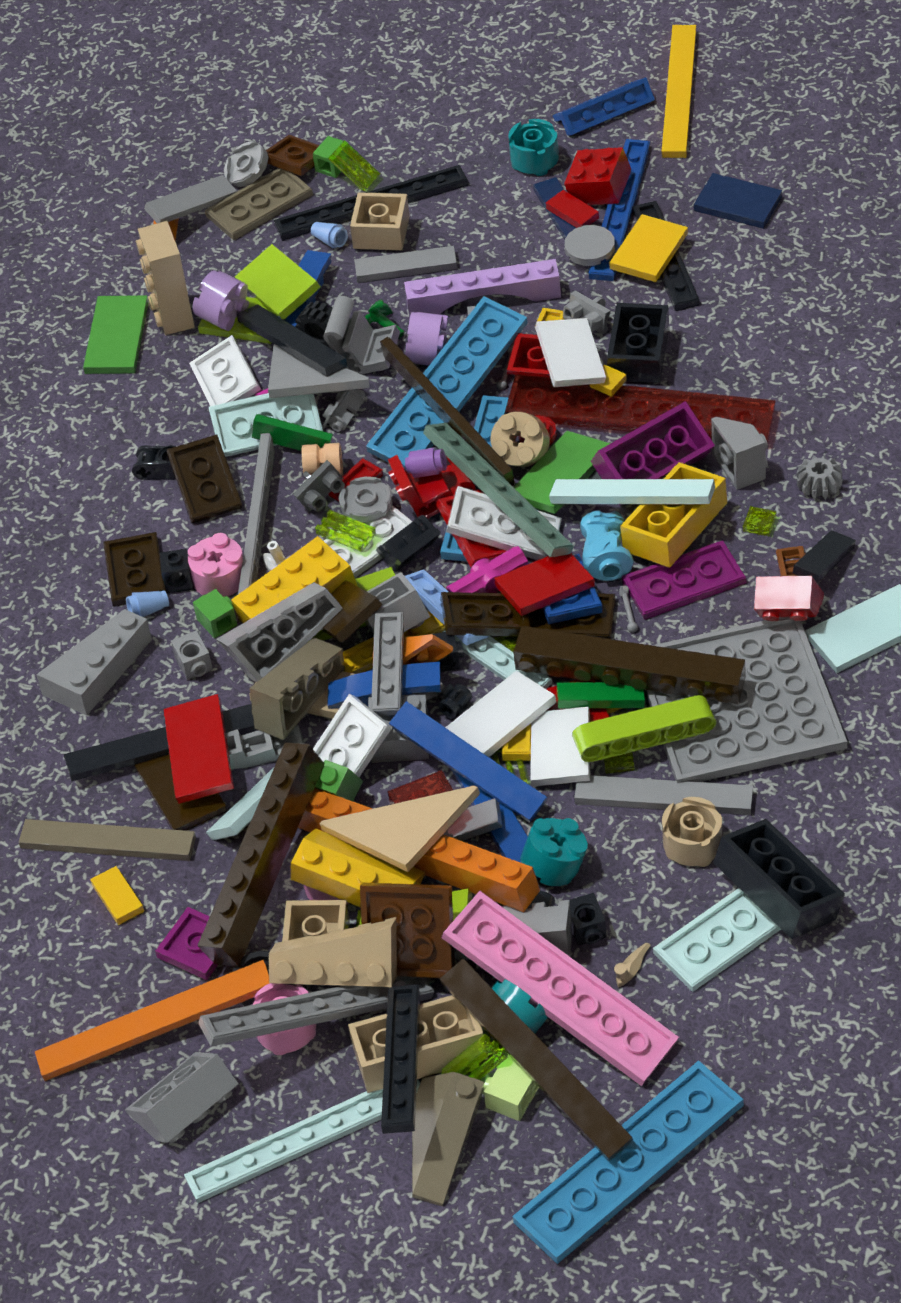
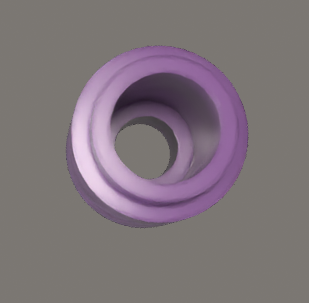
M434 447L410 451L409 456L405 459V466L409 474L411 473L414 478L437 475L441 471H445L447 469V459L443 449Z

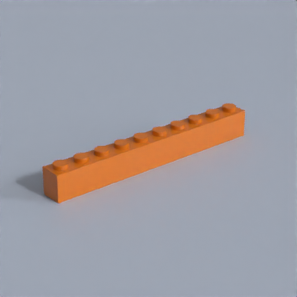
M314 788L298 828L308 832H312L315 828L322 831L320 823L323 820L362 812L372 808ZM444 834L413 866L425 871V875L460 889L469 888L471 893L474 894L481 891L493 901L525 912L540 892L533 867Z

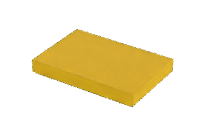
M642 214L609 262L610 269L657 282L687 236L688 227Z

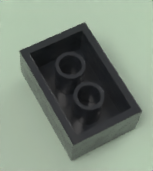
M616 304L607 354V366L625 373L626 381L661 382L669 333L668 305Z

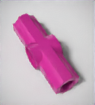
M515 546L491 561L487 558L478 560L472 566L469 574L448 585L446 589L448 592L497 593L499 589L495 586V577L529 563L521 548Z

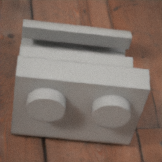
M338 296L335 299L323 336L324 340L332 350L346 358L347 366L345 368L359 374L388 369L390 363L383 356L380 341L390 337L397 344L400 334L397 326L393 325L373 330L360 310L354 311L350 319L354 301L347 296Z

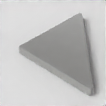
M275 344L273 345L268 385L269 398L370 387L369 377L347 368L325 376Z

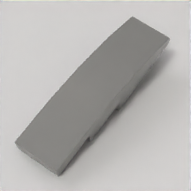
M299 725L295 726L284 740L260 730L242 736L238 729L226 733L231 769L275 762L278 760L284 743L304 744Z

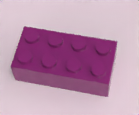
M685 401L598 450L591 463L602 479H664L678 462L691 466L707 457L715 445Z

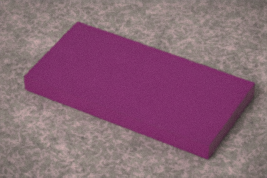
M722 540L682 554L670 568L657 563L623 575L622 583L624 586H628V593L645 620L746 584V577Z

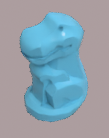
M595 510L585 515L580 523L581 533L586 539L582 555L583 566L592 577L603 581H613L622 578L623 575L631 571L634 563L630 551L621 546L620 526L623 524L624 519L617 511L604 513Z

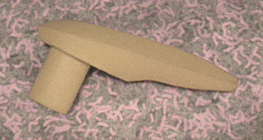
M645 943L637 948L623 963L615 965L614 970L618 988L625 985L636 975L641 967L643 956L651 946L649 943Z

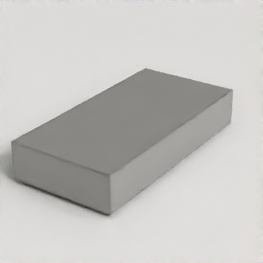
M494 798L468 807L447 829L448 834H453V838L464 841L501 828L502 820L499 802Z

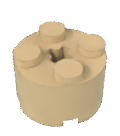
M511 412L502 415L495 423L491 432L492 448L507 464L513 466L528 467L537 463L548 451L550 436L543 422L536 416L524 412ZM521 435V437L525 438L524 443H518L516 437Z
M700 797L683 798V802L675 805L672 803L666 808L662 816L663 846L666 856L686 866L705 867L712 862L722 837V817L712 802Z

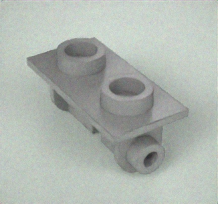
M360 389L338 392L335 397L338 400L335 405L330 403L323 414V417L326 418L322 426L323 429H325L327 424H330L336 432L346 429L354 416L349 411L356 414L365 402V393Z

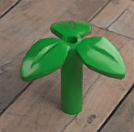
M382 299L375 302L368 310L370 313L365 316L369 324L377 322L383 328L396 325L386 317L393 312ZM397 326V328L400 331L398 339H400L404 335L405 331L402 330L399 326Z

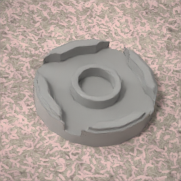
M251 141L236 147L232 158L228 157L224 167L225 178L233 186L244 187L253 183L262 175L267 166L268 154L260 144Z
M584 225L575 228L565 238V254L575 264L595 266L601 264V261L604 259L606 261L610 259L615 251L614 236L609 230L601 226Z
M365 476L350 481V485L340 491L339 504L342 513L347 518L356 522H371L380 519L389 512L393 504V495L390 486L382 483L381 479Z

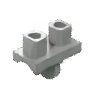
M573 291L570 293L569 303L564 306L563 318H587L591 332L596 330L601 334H605L608 331L607 320L610 310L605 308L606 301L603 298L596 297L591 300L581 293Z

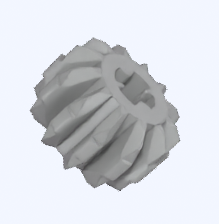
M813 455L811 460L804 459L802 465L798 466L797 486L799 490H802L804 496L812 494L814 500L818 496H822L826 500L828 494L835 496L837 489H841L842 469L841 465H837L835 458L827 460L825 455L822 458H817Z

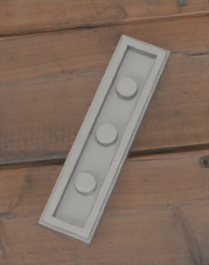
M221 175L147 202L144 209L156 223L170 222L213 206L236 193L237 190Z
M454 246L354 259L357 283L457 269Z
M403 612L375 613L371 710L378 716L396 715L402 707Z

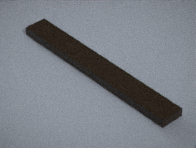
M390 337L381 340L384 358L444 423H447L511 486H514L513 472L509 465Z
M464 959L440 978L441 983L608 1161L612 1160L633 1141V1137Z

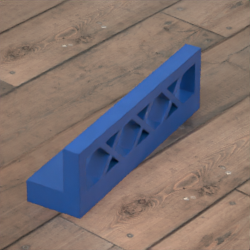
M645 77L552 116L555 122L562 121L566 134L570 136L655 99Z

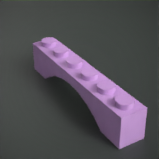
M556 259L404 282L409 318L411 312L441 314L444 310L459 302L483 295H515L534 302L561 298L560 278Z

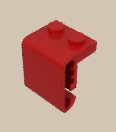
M398 455L388 459L392 468L388 473L395 486H397L395 488L402 501H409L417 517L424 515L428 519L439 513L440 511L436 506L438 499L455 495L458 486L473 491L476 490L474 483L448 457L450 465L447 466L445 471H441L437 475L414 478L411 473L409 474L406 471Z

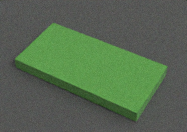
M147 295L97 297L83 366L85 374L135 373L148 307Z
M566 431L514 488L534 508L555 514L563 506V504H551L549 495L555 480L587 479L596 470L591 463L592 458L598 450L610 443Z

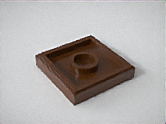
M287 135L266 150L268 154L267 164L302 176L314 167L313 152L319 145Z

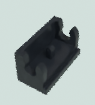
M421 515L384 544L377 547L376 551L392 567L393 571L397 572L431 546L441 532L424 515Z

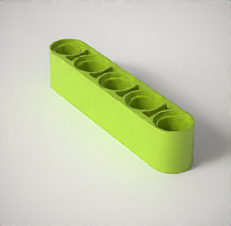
M697 695L584 723L573 730L572 738L581 759L584 762H594L705 734L711 731L717 722L707 699L704 696Z

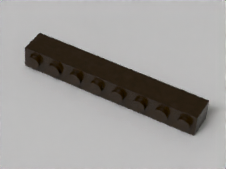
M527 626L521 627L513 651L515 670L527 673L534 672L554 677L573 678L580 681L604 682L612 686L621 684L632 686L637 690L644 689L664 694L689 697L701 695L708 700L722 703L739 704L746 679L745 659Z
M284 743L197 945L214 964L239 967L325 765L309 744Z

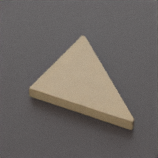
M470 786L323 820L320 826L322 831L409 872L480 795L477 786Z

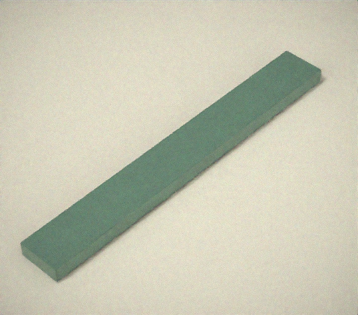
M447 423L425 426L423 434L435 446L443 449L445 455L549 557L571 554L574 547L572 543Z

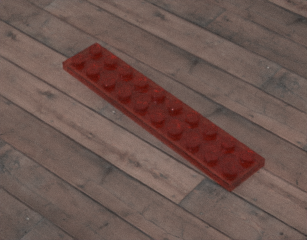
M515 375L505 414L524 412L534 416H546L558 425L632 432L686 401L711 440V419L720 417L753 425L759 434L762 433L765 436L768 444L776 400L622 385L611 397L591 388L590 384L553 387L551 378Z

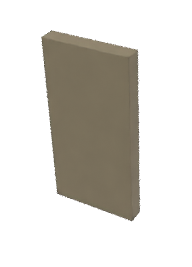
M278 168L205 210V215L234 241L311 197L313 191L294 173Z

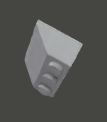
M195 1052L126 1108L125 1111L156 1141L173 1143L185 1134L184 1129L192 1122L197 1123L204 1119L209 1113L207 1109L213 1104H219L232 1095L231 1090L238 1085V1082L218 1054Z

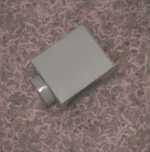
M197 631L171 640L174 657L187 680L201 677L213 670L209 652Z

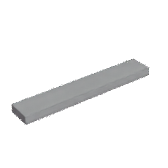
M590 775V781L576 783L574 799L575 804L666 810L672 803L675 805L683 802V798L700 797L712 802L718 813L751 815L753 785L688 781L677 783V781Z

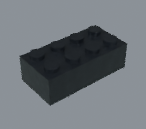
M767 819L721 837L713 863L791 939L837 919L845 893Z

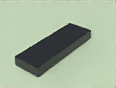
M831 530L794 565L792 573L797 576H812L816 583H818L854 549L856 540Z

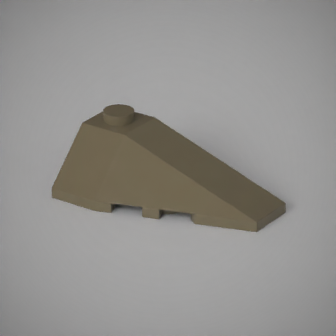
M456 1072L422 1078L416 1093L415 1131H412L413 1198L443 1206L482 1100L484 1081Z

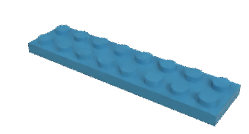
M483 296L423 374L459 412L514 342L517 333H521L528 324L527 317ZM411 388L366 445L367 452L388 463V459L398 455L406 469L405 459L409 456L410 451L428 449L434 445L423 434L425 426L444 423V421Z
M697 1061L621 1125L633 1137V1141L612 1160L608 1161L596 1147L593 1148L512 1216L513 1223L558 1264L744 1106L743 1098L705 1065Z

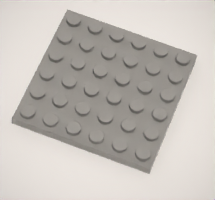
M779 617L778 621L764 620L652 645L745 659L746 679L739 704L722 703L707 699L716 719V726L705 734L663 744L677 783L685 781L701 782L847 749V739L801 621L792 620L790 617ZM645 690L650 707L689 697Z

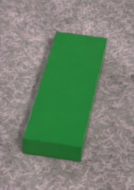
M256 414L253 420L252 438L260 440L261 434L270 433L273 444L302 451V445L318 444L320 448H323L324 444L332 442L333 434L259 414Z
M604 682L557 683L556 692L559 709L579 707L644 708L645 705L644 690H637L632 686L621 684L612 686Z

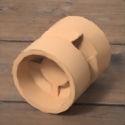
M340 443L324 444L323 448H320L318 444L302 445L303 473L307 471L312 475L328 460L340 475L343 476Z

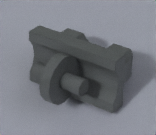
M326 460L312 475L307 471L302 474L306 481L293 495L307 511L315 510L320 512L326 506L325 497L331 491L339 493L345 487L342 481L344 478Z

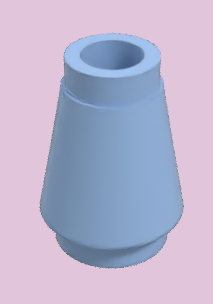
M315 222L311 227L312 236H315L331 248L342 247L347 241L348 232L341 224Z
M165 591L133 592L132 596L126 597V605L128 611L145 617L164 607H168L169 600Z

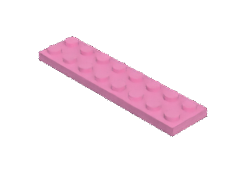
M481 891L475 895L443 932L442 939L500 982L506 979L521 988L532 997L529 1000L531 1005L535 1008L538 1004L542 1005L547 1017L641 1086L679 1038Z

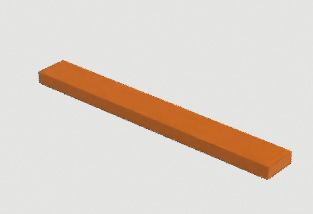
M261 960L35 1051L41 1075L44 1081H47L199 1020L202 1015L216 1013L255 997L261 988L270 984L267 966L264 960Z

